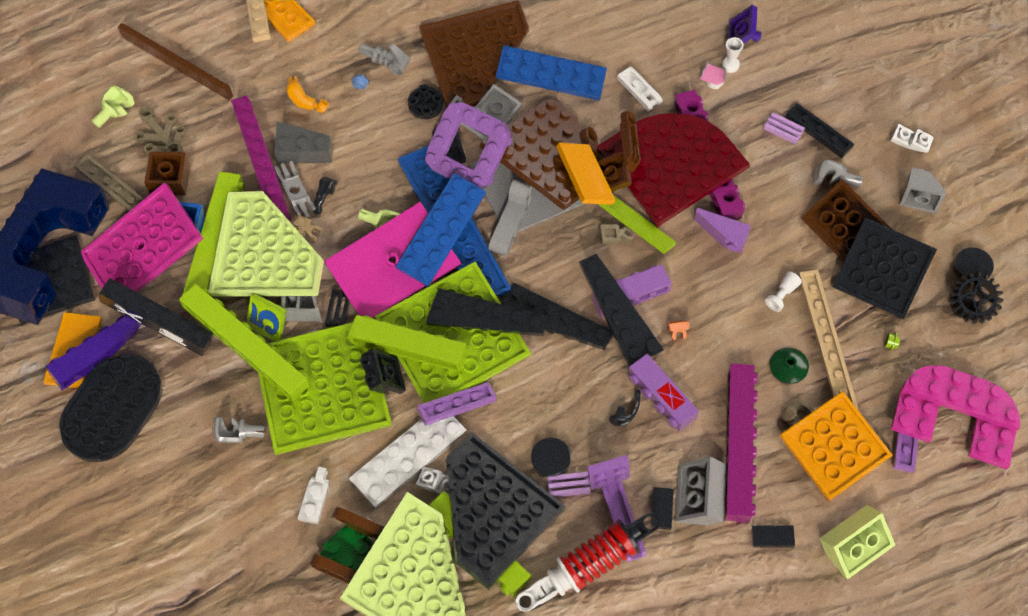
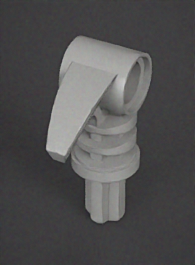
M361 44L359 49L361 54L371 57L374 63L384 64L396 75H402L410 62V57L394 44L388 45L390 52L386 49L383 50L381 46L374 48Z

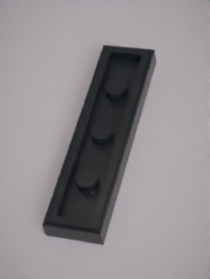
M798 103L786 113L785 118L804 127V132L840 158H843L854 147V143Z

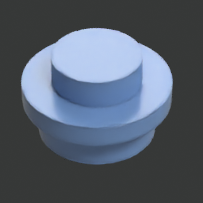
M356 75L351 79L352 86L357 89H366V86L369 85V80L364 75Z

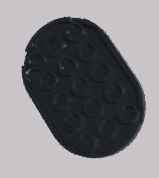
M120 354L118 357L106 358L99 362L86 376L61 414L59 429L61 440L65 447L77 458L88 462H104L124 453L133 444L160 402L162 382L155 367L148 360L134 354Z

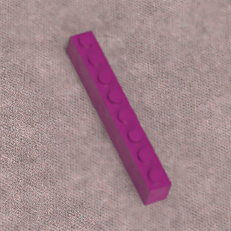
M249 95L233 99L231 102L261 191L291 221Z
M730 364L728 371L725 521L750 523L752 516H755L756 504H752V496L755 497L756 484H753V477H756V465H753V458H756L757 447L753 446V439L757 437V427H754V421L757 420V409H754V402H757L758 392L754 390V384H757L758 373L754 372V365Z

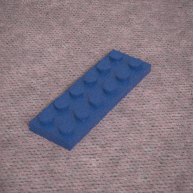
M504 45L496 78L600 101L607 68Z
M454 173L399 260L396 269L424 286L429 287L486 195V191Z

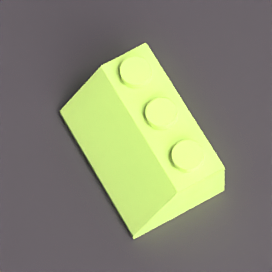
M869 505L864 506L819 538L826 555L846 579L852 577L895 546L883 513Z

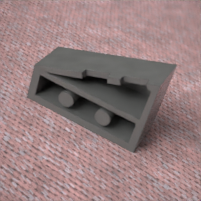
M276 122L274 152L278 164H289L290 161H293V163H332L333 146L330 135Z

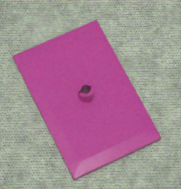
M164 182L84 248L81 253L83 260L101 289L108 279L111 278L138 293L204 238L169 185Z
M421 202L324 261L359 316L367 315L376 319L375 316L413 296L426 287L396 269V265L428 215ZM453 250L447 256L432 283L461 265ZM390 260H396L395 264L391 263Z

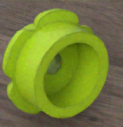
M889 332L886 337L884 347L889 348V351L894 348L897 349L899 346L900 338L896 332L894 334Z

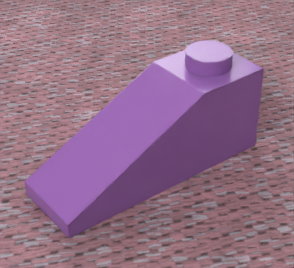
M697 208L694 220L723 247L733 252L742 253L751 225Z

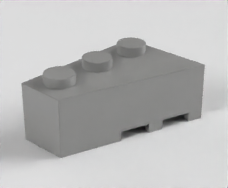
M282 296L281 307L287 310L285 321H322L315 296Z

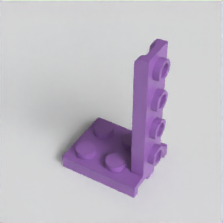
M627 455L588 466V479L591 490L599 487L602 488L613 523L617 522L616 520L618 519L626 526L634 522L635 519L621 482L630 478V465ZM642 540L637 542L640 554L630 556L628 553L627 562L647 556Z

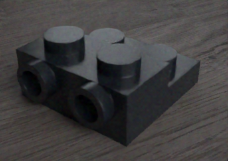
M374 348L361 355L360 362L366 373L365 382L369 390L381 394L386 391L398 394L406 391L397 356Z

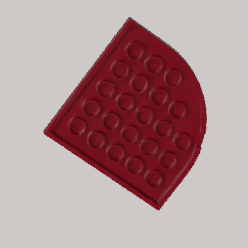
M682 113L653 115L636 121L641 161L635 171L631 173L632 185L627 186V189L658 228L750 168V164L724 132L712 123L702 118ZM621 131L597 146L604 158L618 152H623Z

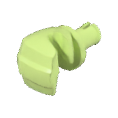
M111 86L101 100L100 106L102 110L91 121L101 128L110 117L116 119L126 115L127 112L124 108L134 105L131 93L118 86Z
M362 208L361 212H359L358 220L373 224V230L400 214L385 209L380 210L376 214Z

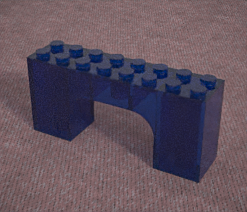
M42 168L35 175L30 187L25 190L24 196L16 204L13 213L6 219L5 225L0 231V314L39 325L57 294L47 273L26 266L44 237L54 230L69 229L93 237L110 209L102 186Z

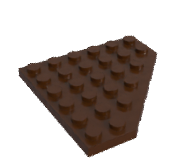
M519 0L419 26L446 108H448V105L456 95L462 98L465 104L472 107L476 106L497 82L496 74L503 46L518 48L529 32V26Z
M549 97L508 124L512 143L511 146H507L500 163L562 210H565L580 198L556 146L558 143H582L578 117L556 100ZM489 137L481 141L480 147L484 149Z

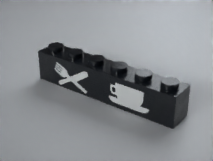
M111 278L108 279L99 293V301L202 357L212 342V332Z

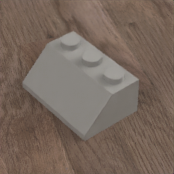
M712 457L679 464L675 522L697 525L723 523L726 464Z

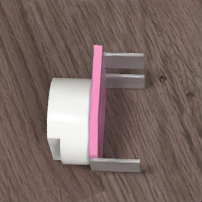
M708 60L700 80L706 81L707 86L712 89H719L724 84L728 71L725 73L723 69L708 64Z

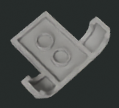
M495 84L475 106L476 109L505 122L507 125L523 107L521 102ZM456 95L450 104L464 102L462 98ZM463 123L460 124L482 140L489 137Z

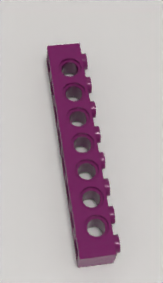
M696 90L675 95L674 107L677 113L693 115L706 121L709 120L707 111L702 107V98L698 96ZM731 179L724 186L717 188L709 195L718 215L737 220L742 218L745 204L739 198L738 186L734 185L733 179Z

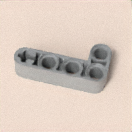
M517 180L512 181L509 189V200L489 244L490 251L505 256L508 255L531 202V185Z

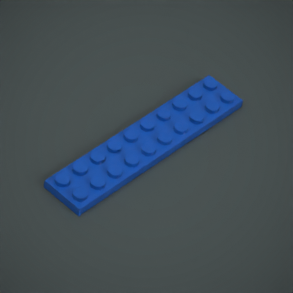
M428 146L397 160L419 202H421L429 214L450 179L435 172L426 163L425 158ZM471 218L452 248L461 262V265L456 269L459 271L476 262L495 295L499 298L506 295L511 290V287Z

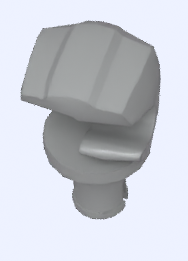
M825 160L817 165L813 181L815 186H817L827 174H832L833 178L830 181V185L838 183L843 179L847 184L860 188L863 176L847 173V167L843 166V164Z
M214 417L212 426L213 437L219 443H244L246 437L264 438V432L256 431H265V425H247L245 419H240L239 424L236 419L232 418L231 421L234 429L229 431L222 417Z

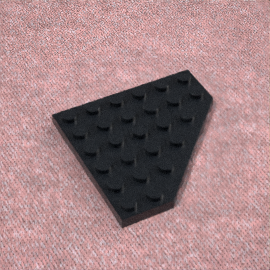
M471 433L446 457L455 559L457 565L489 590L564 511L566 506L478 436Z

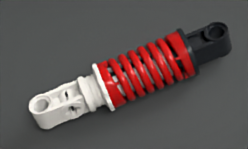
M647 513L628 526L618 519L607 530H602L601 535L596 534L594 539L590 538L587 543H582L581 549L575 547V555L572 552H567V559L564 557L556 558L558 566L553 568V570H547V577L545 576L517 596L516 605L518 609L525 612L530 611L539 604L548 601L557 593L561 596L565 595V592L571 588L578 593L582 588L586 587V580L592 583L594 581L593 576L598 579L601 576L600 572L606 574L607 568L609 570L614 569L613 562L619 566L621 564L620 558L623 561L628 560V553L630 556L640 554L637 542L659 528V517L654 513ZM645 518H654L656 526L653 529H648L644 525ZM540 586L543 587V589H544L545 592L547 593L546 595L544 594V592H543V590L541 589ZM524 595L529 596L532 600L531 606L528 608L520 605V598Z

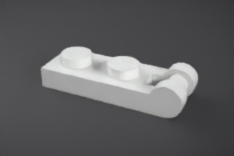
M631 66L617 75V80L642 104L647 112L652 110L654 105H659L663 102L661 96Z

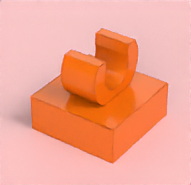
M689 321L666 322L667 330L672 331L671 338L673 340H676L677 332H681L682 338L686 339L687 333L685 330L689 329Z

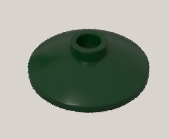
M782 348L772 355L770 370L773 376L780 382L795 384L807 376L809 362L801 351L794 348ZM787 361H792L794 364L789 365Z

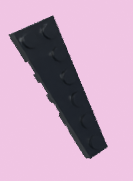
M594 254L579 261L582 272L628 367L646 354L651 357L664 351L599 256Z
M514 282L511 285V290L506 293L501 301L503 305L548 316L549 321L546 327V332L553 334L554 332L563 335L564 338L576 340L602 350H606L613 338L611 330Z
M438 288L426 323L429 326L449 328L453 326L462 327V329L474 328L481 329V331L495 330L501 333L543 337L549 317Z

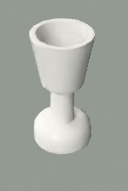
M733 37L726 41L728 57L723 59L722 68L724 71H728V73L736 72L740 66L737 57L742 51L744 44L739 38Z
M787 271L779 285V292L776 296L769 295L765 299L766 305L771 310L780 312L784 307L782 301L784 296L790 294L802 284L800 277L793 272Z

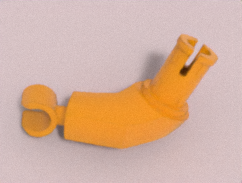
M292 76L288 78L286 92L297 107L311 111L316 108L319 113H323L329 105L327 101L320 100L317 104V99L305 94L296 76H294V80H292Z

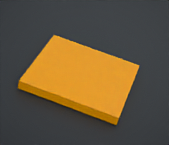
M844 391L779 435L828 502L893 456Z

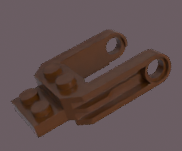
M630 110L621 113L620 130L623 152H618L600 160L597 147L598 139L594 129L587 127L580 131L581 143L590 145L612 192L632 185L631 173L635 171L641 161L636 119Z
M335 507L331 518L347 524V527L376 540L384 529V526L340 507ZM314 554L309 563L314 569L348 584L357 572L318 554Z

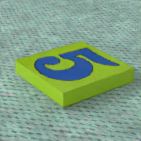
M254 293L250 297L246 323L259 334L273 341H279L282 339L287 310Z

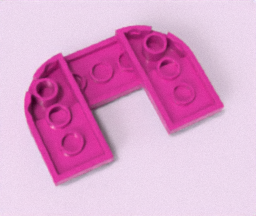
M941 365L922 367L905 381L898 394L890 430L929 443L932 440L939 405L975 417L968 457L1006 470L1010 467L1016 431L1020 429V416L1013 399L1000 386L982 378Z

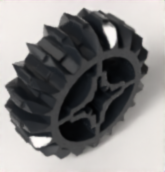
M977 272L975 277L972 273H969L967 277L962 275L960 277L961 281L956 280L954 282L956 286H952L950 289L954 293H951L949 298L955 300L949 304L950 306L956 305L952 311L954 313L960 312L958 318L964 315L965 322H968L971 318L972 324H976L977 319L980 324H983L985 319L991 321L992 316L998 315L996 310H1001L1002 308L998 303H1002L1004 299L998 297L1003 294V291L996 290L1000 285L992 284L995 280L994 278L988 281L987 274L980 278V272ZM974 284L972 292L961 294L965 286ZM981 287H984L989 294H985ZM975 294L980 298L977 303L972 298ZM962 301L970 305L971 311L964 306ZM991 303L988 310L978 312L981 304Z

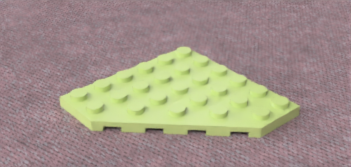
M263 191L228 192L208 290L211 293L210 296H252L254 293L259 296H318L324 260Z
M407 492L341 595L340 600L365 616H466L442 514Z

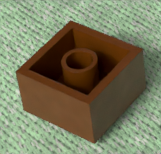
M149 152L144 182L149 194L165 182L175 195H186L191 165L186 152Z

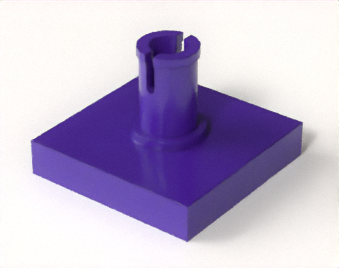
M752 4L729 20L728 39L736 37L741 39L743 44L750 39L754 42L760 40L762 32L756 30L758 7Z

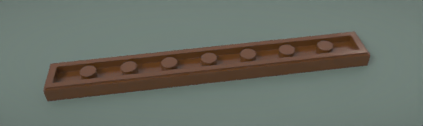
M124 23L118 26L119 32L125 40L225 99L230 100L233 97L231 88L226 83Z

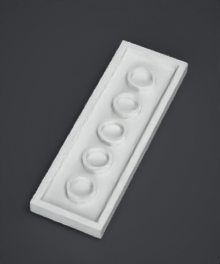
M454 416L426 426L421 419L352 475L349 480L367 501L377 509L419 474L423 466L427 467L467 433V430Z

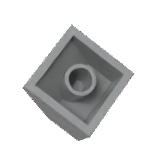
M912 167L903 188L900 205L937 214L945 198L946 191L931 172Z

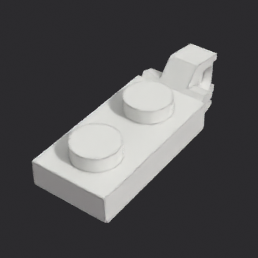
M318 467L316 477H311L298 515L299 521L319 524L330 488L329 480L326 479L328 474L327 468Z

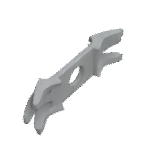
M293 161L289 162L293 176L289 174L284 163H281V168L285 178L282 177L278 166H274L278 180L282 184L295 214L300 215L301 211L305 217H309L304 202L307 203V207L312 211L316 207L312 204L309 195H307ZM292 187H298L300 189V192L297 194H292L290 192V189Z

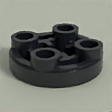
M422 84L419 88L415 89L407 100L410 113L416 118L424 120L432 119L439 115L444 105L442 94L426 84Z
M974 247L960 251L953 265V271L959 277L962 275L967 277L969 273H972L975 277V274L980 272V278L987 274L988 280L994 270V263L990 255L984 250Z
M542 439L532 449V466L541 477L562 475L569 470L571 451L568 445L560 439Z

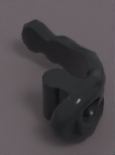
M322 177L319 180V188L316 192V200L314 201L316 207L313 210L314 214L320 215L322 213L321 206L328 194L333 195L335 185L338 184L337 180L328 177Z
M635 390L632 412L625 416V408L619 406L615 415L609 417L611 424L618 427L625 426L634 419L640 405V390Z

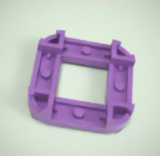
M451 103L444 111L428 146L425 161L432 170L449 179L455 173L477 187L484 189L494 182L493 176L507 146H511L510 130L505 122L471 105ZM461 123L489 136L474 170L447 156Z

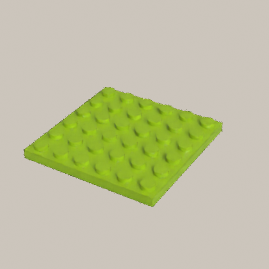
M476 262L375 316L378 321L386 320L393 325H405L412 330L417 331L420 329L428 334H440L447 339H459L467 344L468 355L461 372L397 356L423 403L477 386L531 356V352L520 334L501 333L495 330L481 331V329L474 328L462 329V327L451 326L449 328L427 325L426 321L438 288L501 304Z
M353 323L267 343L268 346L273 345L277 348L281 357L290 359L295 369L304 371L308 376L309 387L292 402L258 373L275 455L392 426L385 394L369 390L365 382L366 373L360 362L361 355L371 349L351 344L348 334Z

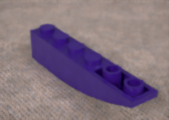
M125 315L119 317L115 323L103 327L95 336H89L79 346L68 349L60 358L52 359L46 366L49 375L61 391L89 374L99 362L106 358H111L126 344L142 324Z

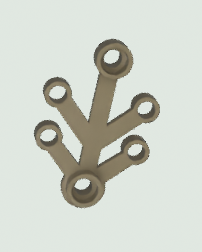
M149 106L141 107L138 112L141 120L148 122L156 134L138 131L135 134L136 141L138 143L146 141L161 142L165 145L154 146L152 143H147L144 146L145 153L149 155V152H183L180 144L182 137L187 134L184 125L175 127L176 135L173 142L169 139L173 125L178 122L176 114L169 113L166 115L167 121L163 131L154 119L152 108Z

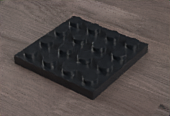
M865 218L832 288L904 320L937 249Z
M77 235L3 259L21 325L95 301Z

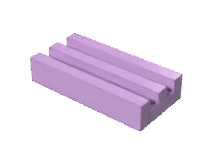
M772 112L763 129L796 145L805 128Z
M588 472L562 474L554 477L547 476L549 493L554 497L590 494ZM584 479V480H578V481L552 483V482H558V481ZM585 485V488L553 491V488Z

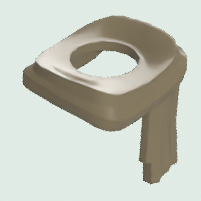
M795 399L784 408L781 417L792 427L797 423L794 421L797 411L800 410L809 415L814 409L805 401Z

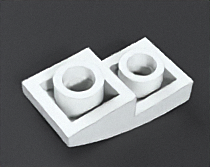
M898 124L890 141L911 150L927 153L934 137L919 129L914 132Z
M423 466L416 485L438 495L443 491L449 495L447 475H444L442 471Z

